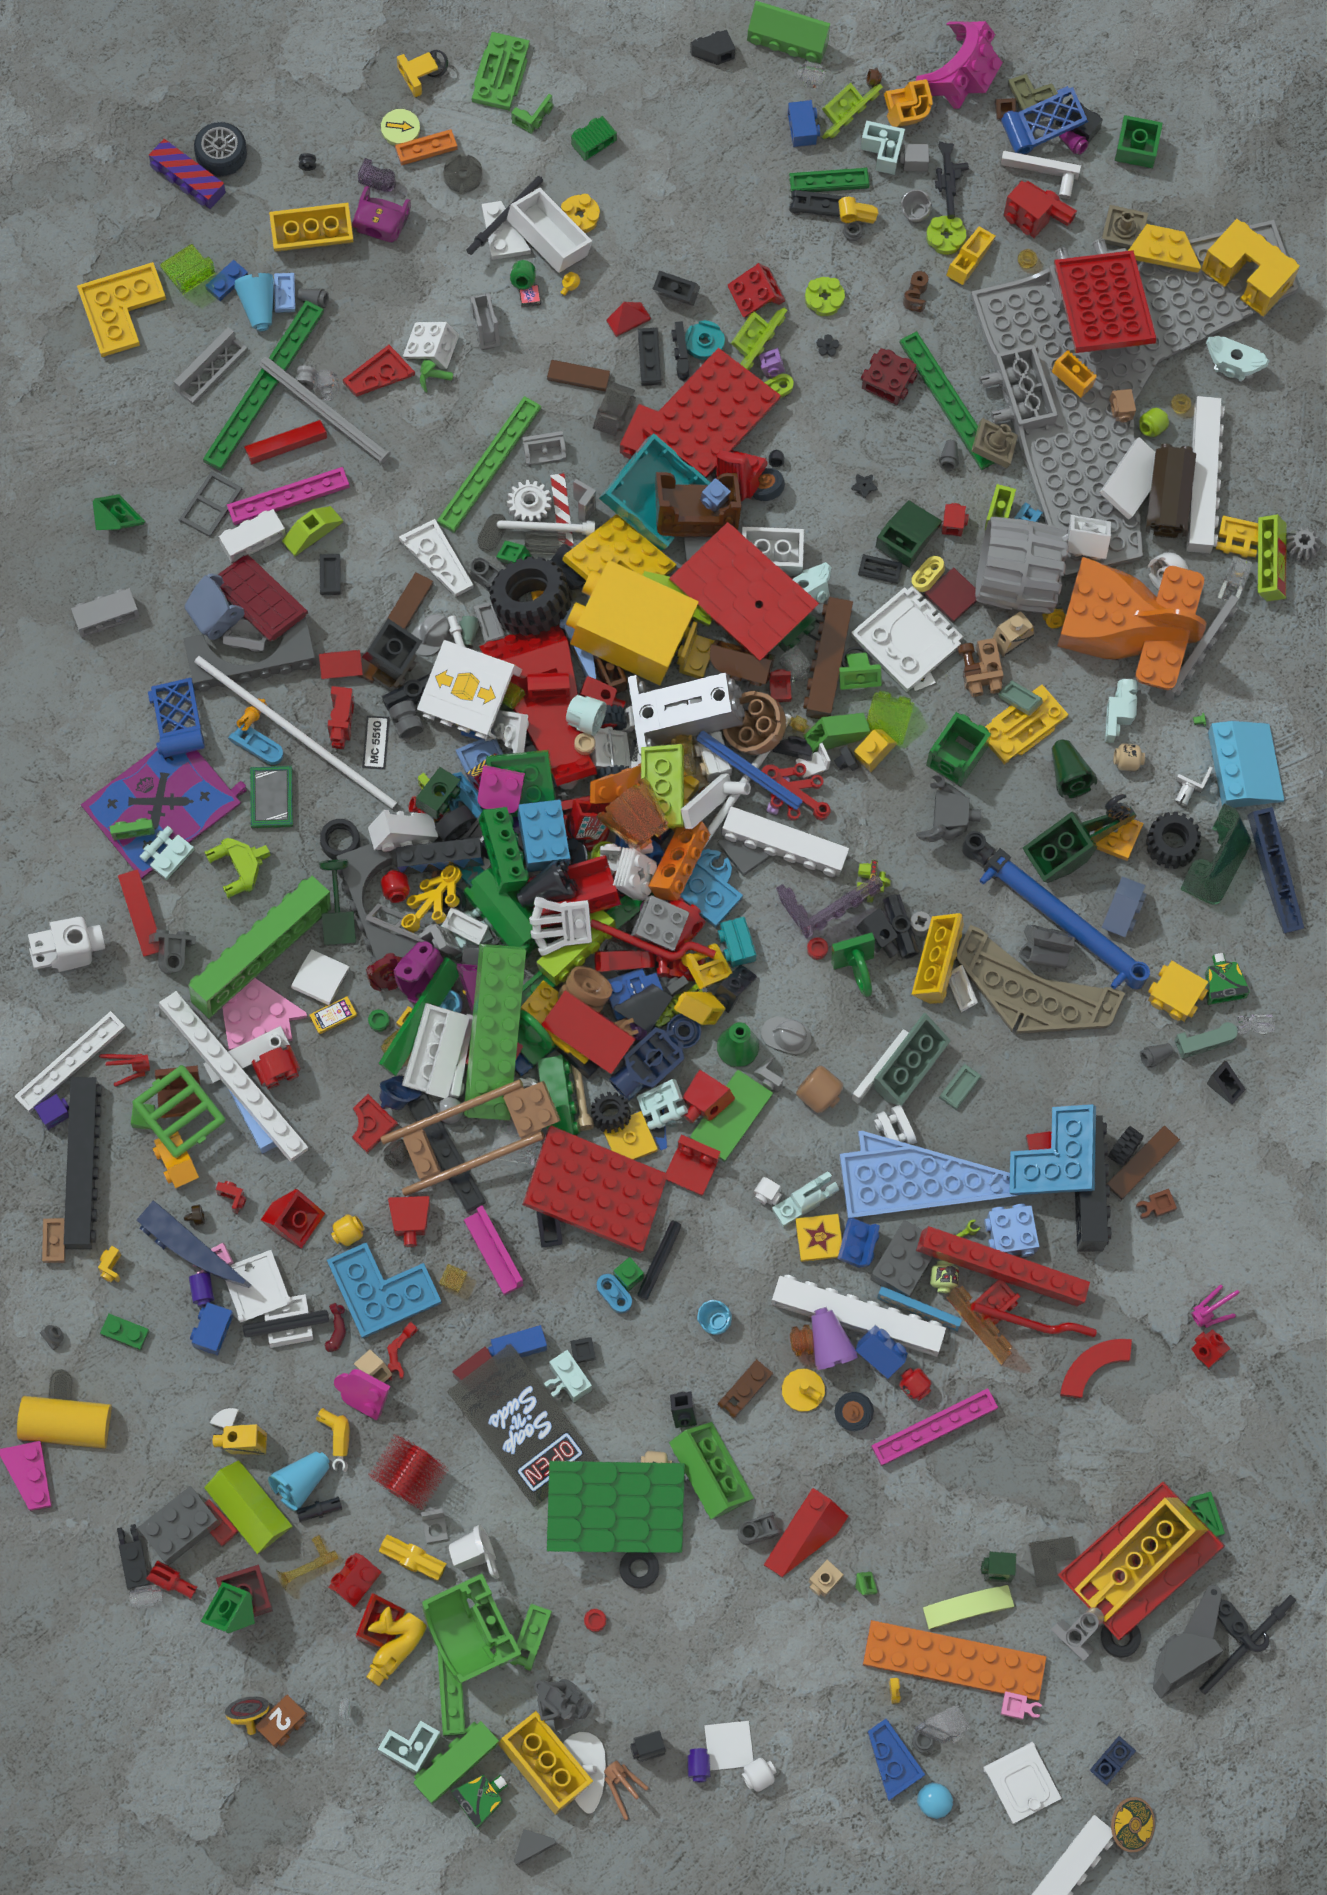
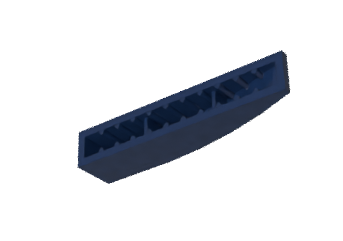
M1270 807L1253 811L1247 816L1262 872L1283 934L1304 929L1274 809Z
M154 1200L137 1218V1221L141 1224L139 1229L148 1236L153 1234L157 1238L154 1242L165 1250L168 1247L183 1259L205 1272L228 1282L250 1288L251 1284Z

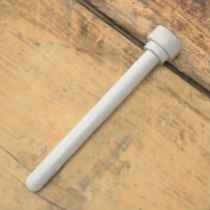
M500 520L497 522V527L500 529L581 532L582 535L588 537L595 531V521H587L582 524Z

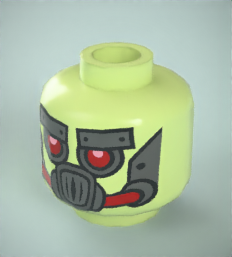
M937 1261V1264L931 1268V1286L937 1288L938 1293H950L951 1289L957 1288L959 1284L958 1267L946 1261Z

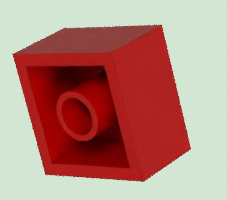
M1021 181L1007 196L1003 216L1009 223L1018 226L1024 234L1030 235L1035 239L1049 223L1053 202Z

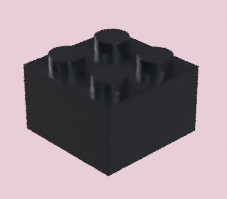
M388 618L378 630L362 658L397 680L423 641Z

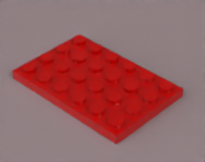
M1134 250L1054 260V267L1075 353L1156 344V335Z
M718 348L643 427L642 432L648 437L653 433L657 435L686 464L694 467L707 478L717 468L716 455L719 450L732 452L780 400L781 395Z
M550 1126L548 1127L522 1205L641 1253L644 1250L660 1201L667 1173Z

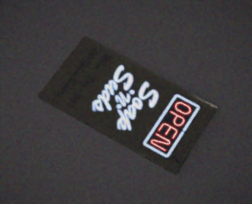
M511 1343L447 1391L533 1507L539 1506L548 1497L549 1461L595 1462L597 1460L596 1456Z

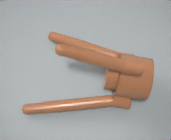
M615 1761L604 1770L607 1776L604 1780L609 1785L624 1820H628L627 1813L613 1782L616 1785L622 1782L635 1799H638L639 1796L625 1778L627 1776L630 1777L644 1790H648V1786L630 1772L624 1764L621 1765L618 1761Z

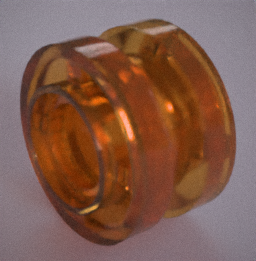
M809 1324L803 1325L802 1330H799L797 1326L791 1327L790 1341L795 1357L802 1356L804 1351L807 1355H813L812 1329L810 1330Z

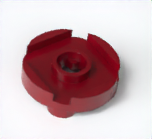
M388 953L382 959L367 967V978L374 990L382 991L381 988H388V991L398 988L394 969L402 957L396 956L394 953Z

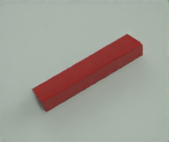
M321 420L249 444L244 446L252 465L326 439L327 432Z

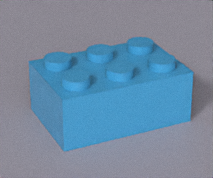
M561 800L520 804L518 807V820L526 870L528 872L542 871L556 860H564L567 866H569L570 855Z

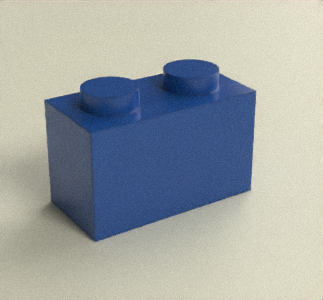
M812 100L788 103L787 114L793 147L816 145L817 137H820V127L815 123L817 109L816 107L813 108Z
M207 1302L206 1307H202L199 1312V1325L197 1328H193L190 1336L193 1347L218 1356L233 1319V1312Z
M876 1325L858 1341L855 1350L887 1379L905 1363L908 1354L902 1344L896 1343L890 1338L886 1330L880 1329Z

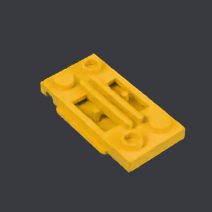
M1042 684L1032 692L1041 697L1043 703L1030 716L1011 705L985 726L991 733L988 746L1004 765L1012 757H1016L1018 754H1025L1054 732L1055 726L1069 715Z
M543 980L521 1006L520 1010L527 1011L542 1024L558 1001V991ZM546 1029L553 1043L564 1052L571 1053L584 1064L589 1060V1058Z

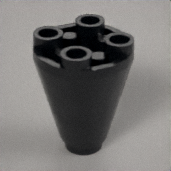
M564 860L552 862L520 889V892L517 893V898L523 908L535 907L534 901L536 897H541L555 903L575 897L578 885L574 879H570L567 873L569 869Z

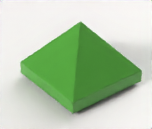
M872 1572L856 1574L855 1588L862 1595L877 1594Z

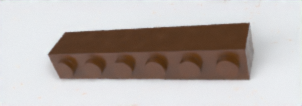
M829 597L828 604L824 603L822 615L825 616V620L819 624L818 634H821V640H816L814 653H818L817 660H812L810 671L814 672L813 678L808 680L807 690H810V695L805 697L803 709H807L806 717L821 719L832 714L839 678V668H841L853 601Z

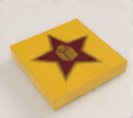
M838 1214L795 1219L801 1262L838 1258L842 1243Z

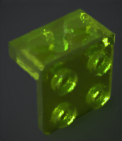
M880 690L879 693L875 692L867 716L870 732L866 736L874 729H882L898 743L897 745H902L915 703L911 702L910 698L899 696V698L891 697V693Z

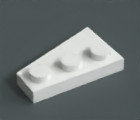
M501 201L482 204L486 228L506 209ZM507 220L488 238L492 260L531 254V250L523 236Z
M499 710L491 733L497 739L503 740L507 748H512L513 753H522L525 747L526 730L529 726L528 715Z

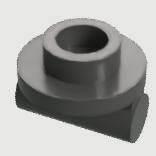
M48 1325L40 1332L52 1350L57 1349L64 1339L61 1329L57 1326Z

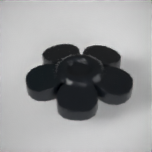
M829 334L824 336V340L819 338L816 342V345L820 347L818 349L819 354L825 355L828 352L829 356L835 355L836 348L839 347V341H832L833 338Z

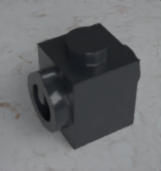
M692 1391L671 1394V1412L675 1428L697 1425Z

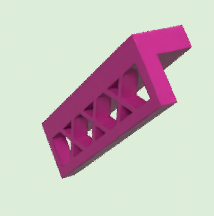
M478 1207L477 1213L464 1219V1223L501 1292L505 1296L522 1287L523 1280L484 1207Z

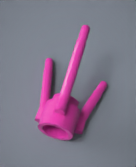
M1219 1285L1199 1305L1193 1308L1194 1311L1191 1312V1315L1199 1327L1205 1326V1328H1208L1213 1324L1235 1318L1236 1314H1230L1211 1319L1214 1317L1212 1311L1238 1295L1239 1290L1229 1294L1211 1307L1205 1306L1223 1288L1222 1285Z

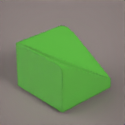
M143 1104L150 1114L156 1110L155 1105ZM133 1106L132 1128L151 1129Z

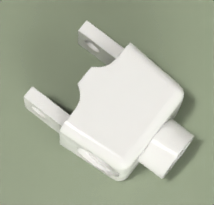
M83 917L49 922L50 930L28 934L31 947L29 951L34 970L52 966V968H57L59 972L87 966L92 962V952L105 949L100 925L87 927ZM37 943L43 944L42 946L35 947ZM39 956L44 957L43 962H38L36 959Z

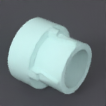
M577 695L570 702L566 714V722L581 732L595 736L606 714V702L588 696Z

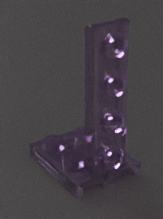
M873 876L810 918H808V914L802 904L797 905L796 896L790 887L786 889L781 884L776 887L779 900L807 939L813 935V931L816 929L818 931L824 929L833 918L839 919L850 907L855 908L859 906L867 896H874L879 893L883 884L879 876Z

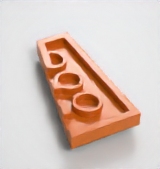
M641 763L636 767L621 770L622 772L617 774H610L591 781L590 803L641 801Z

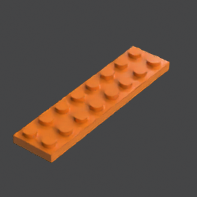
M871 1620L863 1665L999 1694H1005L1006 1691L1027 1696L1028 1700L1038 1702L1046 1656Z

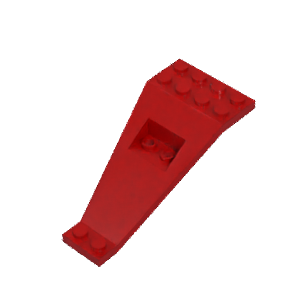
M558 624L556 627L552 626L551 630L547 632H539V635L529 634V636H523L521 633L511 634L503 639L488 641L479 647L481 653L514 664L522 669L520 677L512 675L505 697L515 713L528 715L529 726L526 733L537 751L549 750L553 779L556 785L560 786L597 774L590 754H579L574 747L575 738L584 732L577 730L576 727L568 725V722H566L568 707L572 699L578 695L568 640ZM569 672L570 697L528 699L527 674Z

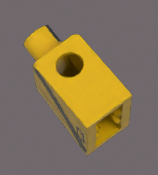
M257 1424L225 1426L223 1434L213 1435V1446L223 1447L230 1454L266 1455L267 1432Z

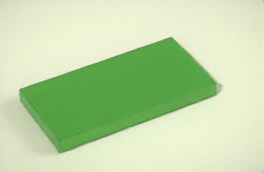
M740 1070L736 1071L726 1085L731 1090L735 1100L713 1120L708 1121L703 1117L690 1136L691 1139L720 1151V1160L723 1162L728 1159L773 1095V1092Z

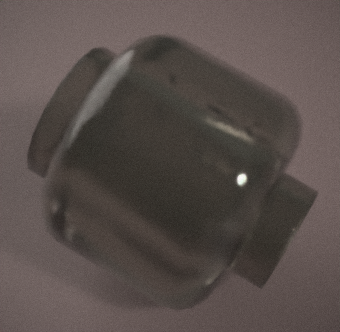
M402 1138L392 1141L383 1151L384 1162L391 1169H404L412 1161Z

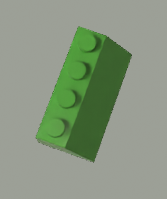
M756 1L748 28L747 41L754 45H762L774 51H782L790 56H798L809 62L821 64L828 46L830 23Z
M712 1422L687 1429L669 1442L679 1462L685 1463V1474L710 1519L723 1516L754 1499Z

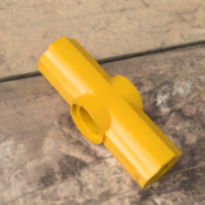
M388 1534L379 1549V1553L399 1562L404 1568L413 1572L418 1571L436 1581H439L447 1563L426 1554L427 1552L422 1548L410 1543L406 1544Z

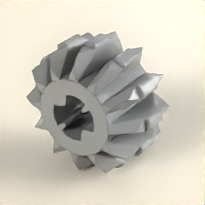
M1301 526L1297 528V531L1291 530L1290 536L1286 538V543H1288L1286 550L1291 551L1290 557L1296 555L1297 561L1301 557L1305 561L1309 557L1314 558L1316 552L1320 549V537H1315L1316 531L1309 532V526L1305 530Z

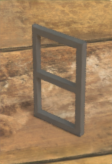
M213 471L210 472L179 519L180 522L209 537L212 536L228 512L227 504L223 508L201 496L211 479L215 478L235 489L227 504L233 503L242 491V487ZM197 500L221 512L209 531L186 519Z

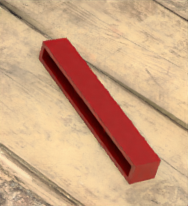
M930 1226L921 1231L916 1249L917 1252L1076 1307L1085 1302L1090 1285L1089 1281Z

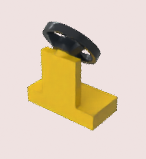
M432 50L410 61L402 54L397 56V68L416 98L422 95V85L418 78L424 75L433 78L441 77L448 68V58L440 50ZM437 52L443 55L444 66L441 65L440 59L437 58ZM438 68L443 69L437 75L430 74L431 72L438 70Z

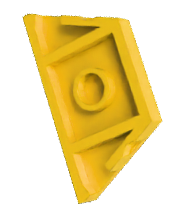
M1146 224L1128 250H1134L1137 261L1196 273L1201 269L1200 263L1184 231Z

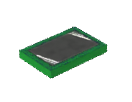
M292 766L250 767L251 828L293 827Z

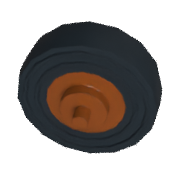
M765 468L758 478L760 485L753 494V497L759 501H770L780 496L785 488L783 475L777 469Z
M850 1392L839 1398L835 1405L834 1413L841 1427L855 1432L863 1430L871 1423L874 1408L870 1399L863 1393Z

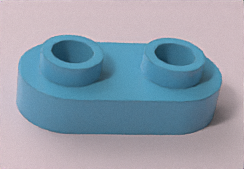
M611 1274L600 1276L597 1280V1291L616 1313L628 1312L632 1306L630 1294L615 1276ZM604 1284H611V1289H604ZM619 1300H624L625 1305L619 1306L617 1302Z

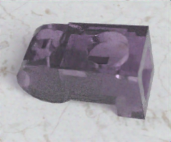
M365 158L358 172V183L384 192H390L396 186L395 173L390 169L377 168L373 166L372 160Z

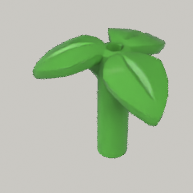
M425 359L420 369L422 389L424 392H427L426 379L428 377L452 381L453 373L435 370L433 368L436 364Z

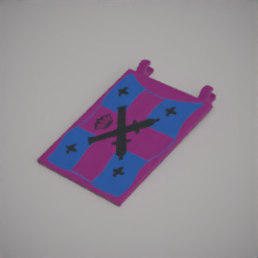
M156 747L83 802L81 807L133 870L138 869L140 877L143 879L153 871L150 864L154 859L150 857L144 862L139 856L144 852L143 849L146 845H150L157 838L156 835L159 831H163L169 826L173 830V833L169 836L171 840L179 835L190 843L238 807L241 802L237 797L243 795L247 788L240 781L230 790L197 750L164 758L163 754L159 755ZM141 818L152 819L155 834L113 840L111 836L110 826L115 825L117 822L131 823ZM163 843L156 852L160 854L167 846Z

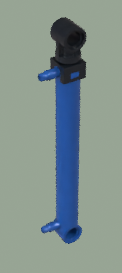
M972 831L967 834L962 845V852L966 857L976 859L985 866V873L980 879L981 884H985L991 878L996 879L998 877L1064 931L1075 937L1079 943L1118 973L1111 983L1113 989L1120 986L1124 980L1132 989H1140L1144 986L1150 975V969L1147 964L1134 960L1010 861L1011 856L1004 850L999 848L997 851L993 846L989 845L982 833ZM970 843H974V844H976L978 847H974V846H972ZM1134 973L1139 974L1141 978L1136 977Z

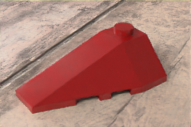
M812 1488L764 1563V1566L780 1577H784L822 1545L835 1537L849 1516L830 1498Z

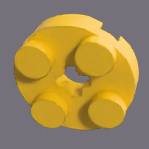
M588 194L571 196L561 204V209L584 233H588L596 227L600 217V209L596 201ZM577 211L584 212L583 217L581 218L579 215L575 216V214L577 213Z

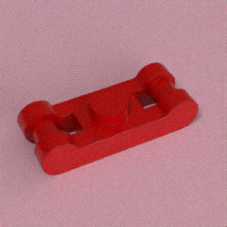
M656 955V961L659 962L657 976L666 978L677 977L678 979L684 976L687 981L695 982L689 968L682 963V958L672 961ZM701 959L697 963L700 966L706 964V960Z

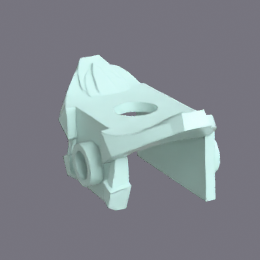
M1208 337L1206 342L1215 364V372L1219 371L1229 378H1237L1240 382L1246 376L1266 368L1270 361L1259 350L1226 337ZM1231 354L1241 359L1235 360L1231 357Z
M825 562L803 570L802 574L792 580L797 582L820 604L830 597L827 582L831 576L832 567Z

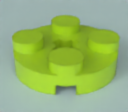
M947 216L933 218L926 233L928 245L932 246L937 253L943 255L957 252L966 240V229L962 224V220L958 217L948 219ZM948 232L951 235H949V238H945L941 233Z
M820 277L808 283L805 291V303L809 309L811 308L815 311V314L819 316L834 315L844 304L845 292L838 279ZM822 293H826L829 295L827 300H824L823 297L819 296L822 295Z

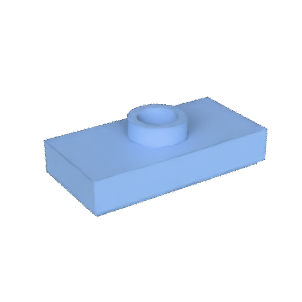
M294 273L274 274L275 313L295 312Z

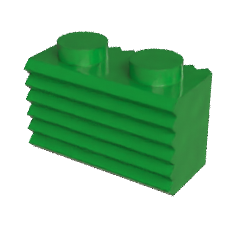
M604 116L592 119L587 126L582 129H576L571 136L572 147L581 155L584 161L617 141V132Z

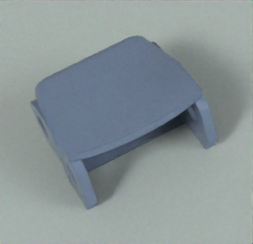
M213 573L205 575L199 581L185 604V610L199 631L207 635L210 640L221 637L226 631L236 625L245 614L242 607L236 605L229 606L224 593L220 589V586L224 583L223 578Z

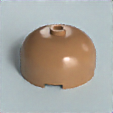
M756 691L743 693L742 697L739 698L740 705L750 702L748 706L749 711H744L745 716L742 717L743 725L723 729L724 735L733 747L743 753L750 755L767 753L780 743L785 734L786 716L784 710L768 694Z

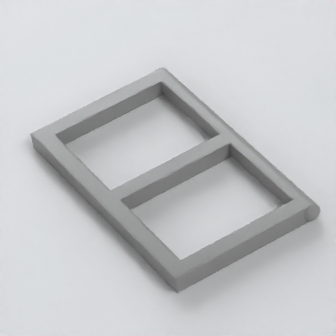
M377 904L366 917V920L419 942H425L420 939L419 935L401 928V921L406 916L403 913ZM379 910L401 918V920L396 925H392L374 916ZM420 921L421 927L425 928L429 925L425 922Z

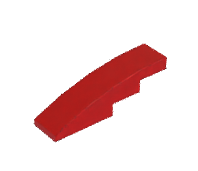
M138 869L118 875L143 957L159 952V941L149 944V935L156 933L157 928Z

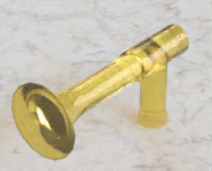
M320 1535L312 1539L320 1557L289 1572H279L276 1569L279 1581L285 1591L286 1586L293 1579L338 1560L335 1550L327 1552Z

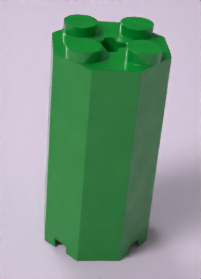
M491 868L476 876L471 881L473 886L470 889L468 887L464 889L466 898L504 946L522 947L526 950L525 959L528 958L532 950L535 948L539 949L535 939L531 937V930L533 928L529 918L534 910L521 906L517 898L518 891L499 893Z

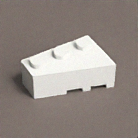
M383 810L368 827L374 850H382L384 852L396 849V847L433 843L438 838L433 817L425 813L413 812L411 816H406L403 811L396 812L397 815L390 814L389 810Z

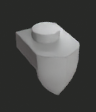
M772 1056L757 1067L754 1075L762 1081V1085L771 1091L774 1089L778 1092L783 1085L784 1079L768 1070L775 1058Z

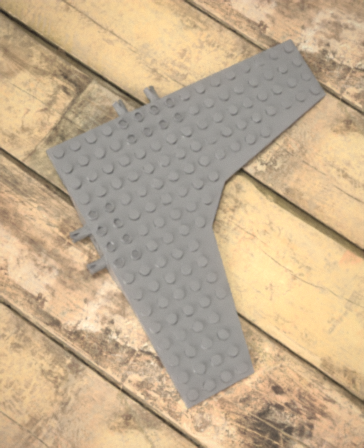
M1274 220L1249 226L1250 229L1257 234H1261L1266 241L1273 246H1277L1286 255ZM1224 232L1189 240L1201 268L1207 250ZM1103 238L1100 239L1101 243L1099 239L1093 242L1097 255L1128 251L1126 248L1108 252L1105 239ZM1063 247V252L1061 248L1055 251L1057 259L1069 258L1067 248ZM1136 260L1156 335V344L1075 353L1054 265L1024 279L971 292V298L996 373L979 376L980 384H982L981 388L984 389L998 384L1001 386L1008 408L991 411V419H994L992 420L994 424L1007 420L1013 422L1045 523L1064 528L1068 532L1071 515L1111 522V538L1106 559L1094 560L1089 556H1072L1067 553L1064 578L1078 574L1082 557L1109 567L1142 559L1139 508L1133 517L1128 520L1099 493L1135 441L1134 419L1122 423L1113 418L1111 403L1109 402L1111 392L1132 389L1135 403L1159 362L1257 313L1240 300L1248 284L1246 281L1259 267L1255 262H1247L1231 281L1223 287L1201 269L1196 273ZM1294 280L1293 285L1278 302L1298 291L1296 280ZM1067 350H1070L1073 356L1079 358L1082 364L1088 366V369H1091V372L1097 375L1093 388L1082 398L1052 373L1055 361Z

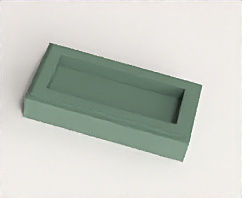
M1014 681L1008 683L998 693L1000 699L1029 716L1043 703L1041 697Z
M964 1064L939 1098L957 1110L982 1076Z

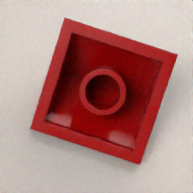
M372 1593L356 1633L357 1640L377 1648H381L384 1644L394 1640L396 1635L370 1632L368 1628L372 1623L379 1621L381 1613L387 1607L391 1609L393 1622L403 1617L405 1609Z

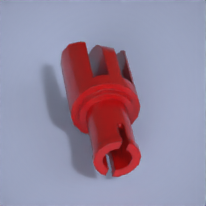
M158 1560L146 1580L168 1592L175 1590L189 1599H192L198 1586L180 1578V1572Z

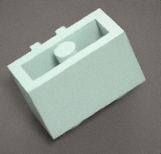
M568 1350L549 1361V1367L556 1376V1379L546 1381L544 1386L548 1388L550 1385L560 1383L556 1390L551 1393L552 1398L558 1396L560 1391L565 1389L574 1403L592 1391L591 1383Z

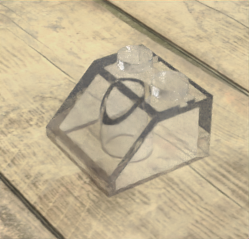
M512 1118L510 1120L498 1121L492 1151L521 1140ZM539 1141L497 1159L535 1165Z

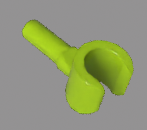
M970 1220L965 1229L956 1236L964 1237L968 1234L973 1236L977 1234L980 1227L973 1230L970 1225L974 1224L976 1220Z

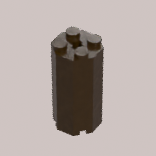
M1161 444L1160 448L1156 449L1146 532L1149 533L1151 529L1154 531L1153 535L1166 538H1178L1179 533H1182V537L1187 535L1197 455L1193 452L1192 447L1182 446L1179 448L1173 447L1171 444Z

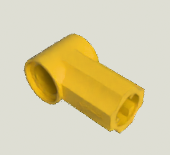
M844 197L838 201L840 220L842 222L852 223L861 221L873 224L876 221L878 208L875 206L858 203L854 197Z

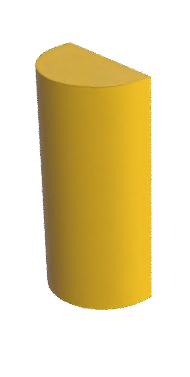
M349 203L269 212L274 252L354 243Z
M23 1396L18 1412L17 1438L23 1441H41L43 1443L106 1449L112 1405Z

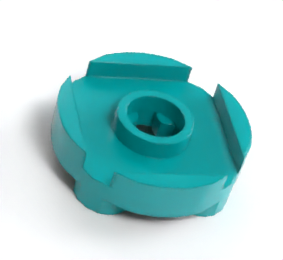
M704 320L699 321L694 326L691 325L685 334L687 353L696 359L707 360L718 348L723 350L725 344L724 333L716 323ZM707 337L709 343L703 344L699 339Z

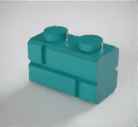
M745 917L720 923V930L717 933L720 943L724 942L726 947L723 950L726 961H730L732 967L755 962L757 955Z

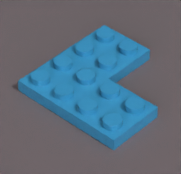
M1095 1105L1052 1107L1051 1149L1010 1151L1009 1193L1011 1195L1095 1191Z
M367 1242L327 1260L362 1339L442 1303L424 1263L387 1280H383Z

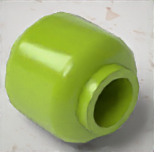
M1157 407L1148 410L1139 420L1141 432L1149 437H1157L1169 426L1167 413Z

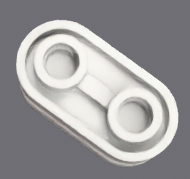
M900 1105L891 1108L892 1115L887 1116L884 1111L876 1114V1119L873 1120L878 1132H882L884 1137L900 1142L905 1141V1143L910 1145L917 1143L912 1127ZM896 1122L901 1134L896 1135L891 1124Z

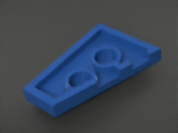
M884 1719L867 1732L888 1801L925 1776V1773L887 1719Z

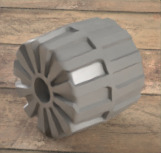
M991 517L986 527L979 558L975 589L976 601L1016 611L1053 613L1062 588L1061 576H1064L1066 568L1065 560L1067 558L1069 540L1067 530L1029 520Z

